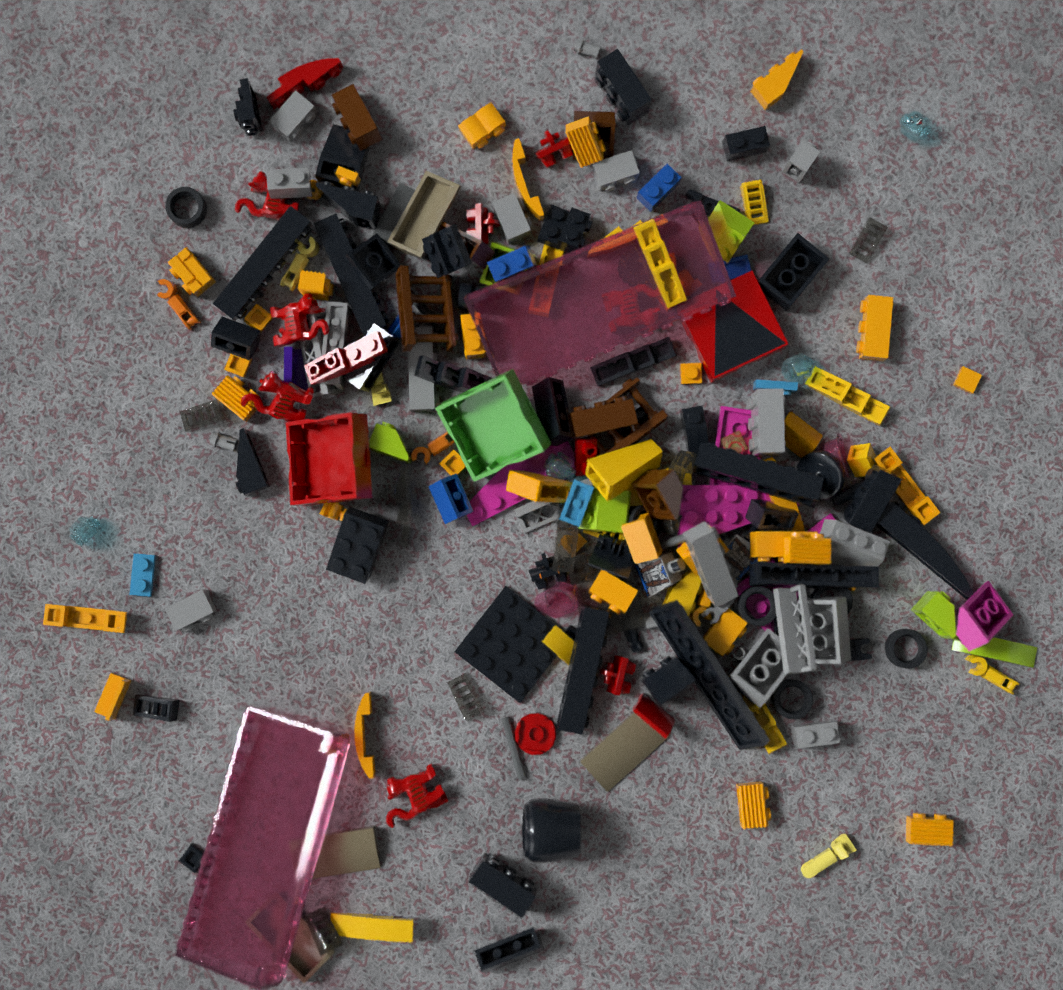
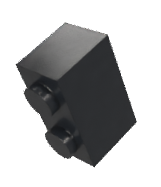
M765 126L727 134L722 141L727 161L766 153L770 147Z
M221 317L211 332V347L250 360L259 346L261 330Z

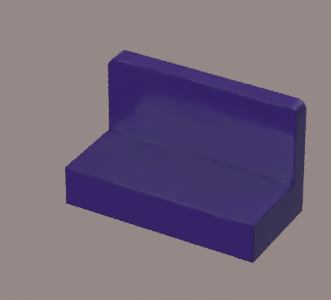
M284 347V381L292 382L298 387L307 390L308 384L302 350Z

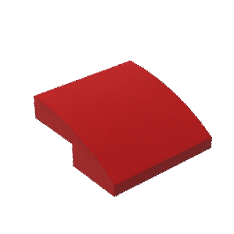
M644 692L639 696L638 702L633 707V712L666 739L674 726L675 719Z

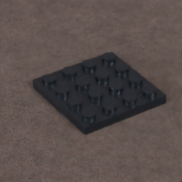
M505 586L454 652L517 702L521 703L557 656L542 642L556 625Z

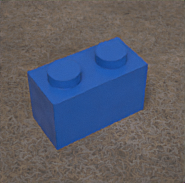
M666 164L638 191L637 199L652 212L680 184L682 177L671 166Z
M529 245L487 262L495 282L537 265Z
M457 473L428 486L445 524L474 512Z

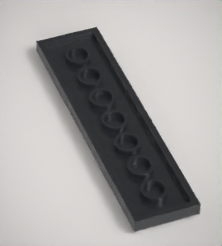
M678 600L653 607L649 614L682 664L695 678V684L739 750L765 746L770 741L765 734V730L757 722L753 712L744 702L742 695L736 690L730 677L721 667L719 660L713 655L707 642L696 629V625L685 612L684 607Z

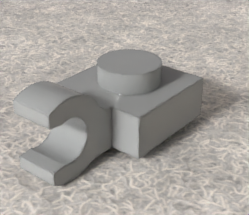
M736 598L717 608L713 606V608L704 610L702 616L705 617L710 613L713 617L710 624L716 623L720 615L730 607Z

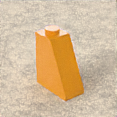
M509 470L506 491L535 502L565 503L573 482L528 471Z

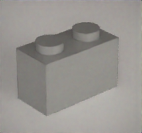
M295 90L269 122L277 132L292 142L293 139L297 140L302 135V129L307 123L311 124L315 120L317 111L312 103Z
M803 140L782 172L800 183L820 151L817 150L813 143Z
M632 150L603 159L592 165L599 190H605V192L613 191L617 188V185L623 183L625 186L635 183L640 174Z
M309 168L266 170L267 189L270 199L312 197Z
M515 193L492 202V208L500 222L508 244L531 235L533 225L529 216H524L522 210L525 207L521 198L517 199Z
M201 590L165 608L175 631L183 630V633L195 628L194 624L199 621L205 623L213 619L212 614L217 612L207 590Z
M834 720L791 725L793 744L798 749L840 743L838 725Z

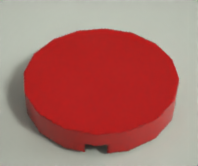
M530 713L522 717L517 723L515 740L525 753L541 755L554 745L556 728L552 720L546 715Z

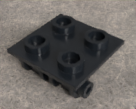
M599 534L588 565L628 579L634 560L627 542L622 547L623 540L619 546L616 545L618 538L612 543L613 537Z

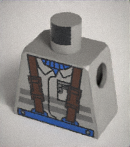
M723 533L719 534L729 549L723 556L731 566L732 571L729 573L738 582L749 571V565L758 562L757 558H750V543L739 535H734L729 540Z
M671 552L661 553L657 559L638 564L634 563L647 598L659 594L682 579L680 571L685 569L683 559L678 558L675 560Z

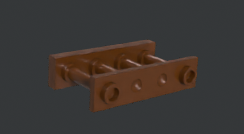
M400 266L395 275L402 352H410L417 342L446 343V351L451 352L458 343V334L454 329L450 288L452 286V275L448 274L437 278V276H412L409 273L408 266ZM412 284L440 285L441 296L414 295L411 293L410 286ZM414 303L442 304L443 315L415 314V312H412V305ZM415 323H444L445 334H417V332H414Z
M638 377L634 380L630 378L622 384L623 388L606 400V403H615L614 398L623 397L630 392L648 415V421L643 425L641 423L629 425L632 433L626 438L624 435L621 436L616 429L607 430L615 440V446L610 450L608 448L605 449L597 439V456L636 444L668 420V415L664 410H661L659 413L657 410L654 411L636 388L640 385ZM594 434L585 435L587 439L596 437Z

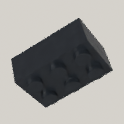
M619 49L597 61L595 82L600 89L604 88L606 91V99L610 105L614 104L617 108L619 119L622 122L625 121L629 126L648 114L652 99Z
M797 233L761 276L758 283L763 293L787 311L830 258Z
M349 507L344 513L326 570L366 584L371 577L389 521Z
M483 853L470 873L468 882L520 918H523L536 898L535 883L527 877L522 879L517 876V871L513 867L501 865L499 863L500 859L495 855Z

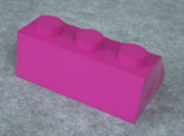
M989 580L959 609L956 634L968 651L988 643L1013 616V613Z

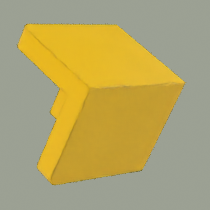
M871 443L850 446L847 462L855 477L865 476L866 472L875 464L873 458L876 457Z

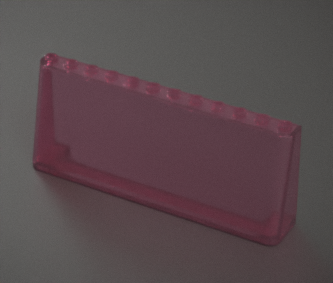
M701 200L690 202L651 218L656 223L660 237L665 243L671 261L674 263L687 300L675 306L666 307L633 227L644 222L463 296L495 376L497 377L514 369L521 385L526 383L529 386L537 383V378L544 375L546 378L556 375L557 370L565 368V370L577 366L576 362L583 359L585 362L596 358L595 354L602 351L604 354L616 350L615 346L623 344V346L635 342L634 338L641 335L642 338L654 334L653 330L658 328L662 330L674 326L673 322L677 320L684 322L693 318L692 314L700 311V314L711 311V306L716 304L723 306L732 302L731 298L736 297Z
M247 705L242 715L240 730L236 736L235 748L230 757L229 769L225 774V783L219 795V804L213 816L212 828L207 837L206 849L201 858L200 870L195 879L194 891L189 900V908L183 921V929L177 942L175 956L256 990H266L279 986L286 974L350 745V735Z

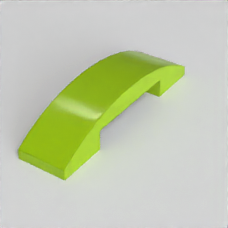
M956 634L951 650L1034 668L1038 647L993 637L988 643L968 651Z

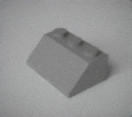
M825 519L820 534H824V538H831V563L828 565L878 567L884 561L890 543L889 540L837 520Z
M846 597L807 599L816 664H842L850 661L851 652ZM805 657L806 664H808L807 657Z

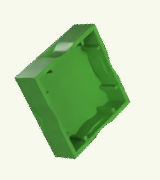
M514 369L442 402L435 408L448 434L456 443L460 457L474 482L498 472L509 464L521 462L544 452L551 445Z

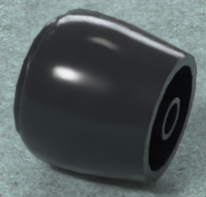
M545 798L531 799L528 803H525L522 821L524 857L528 858L531 862L537 863L555 862L579 857L581 846L579 805Z

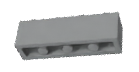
M432 326L414 327V332H417V334H437V332H433ZM417 342L413 349L408 352L411 412L436 411V406L440 405L439 393L435 394V385L438 384L414 376L419 356L424 355L438 361V353H434V345L438 343Z
M704 521L683 532L682 534L706 595L713 605L717 608L738 597L736 591L738 585L734 577L729 573L732 569L728 561L723 557L726 553L722 545L717 541L719 534L715 527H710Z

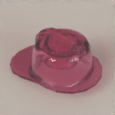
M838 433L837 438L825 442L821 450L835 455L845 468L847 476L850 477L846 464L844 441L842 435Z
M566 582L554 584L550 589L536 596V609L551 618L562 617L574 612L579 606L576 591L577 585H570Z

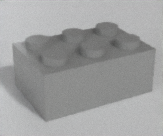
M757 389L748 398L747 403L748 410H751V418L748 419V430L752 431V439H749V451H752V455L756 457L778 456L785 452L783 389Z
M767 628L730 676L736 690L759 708L768 700L787 675L784 674L779 636Z

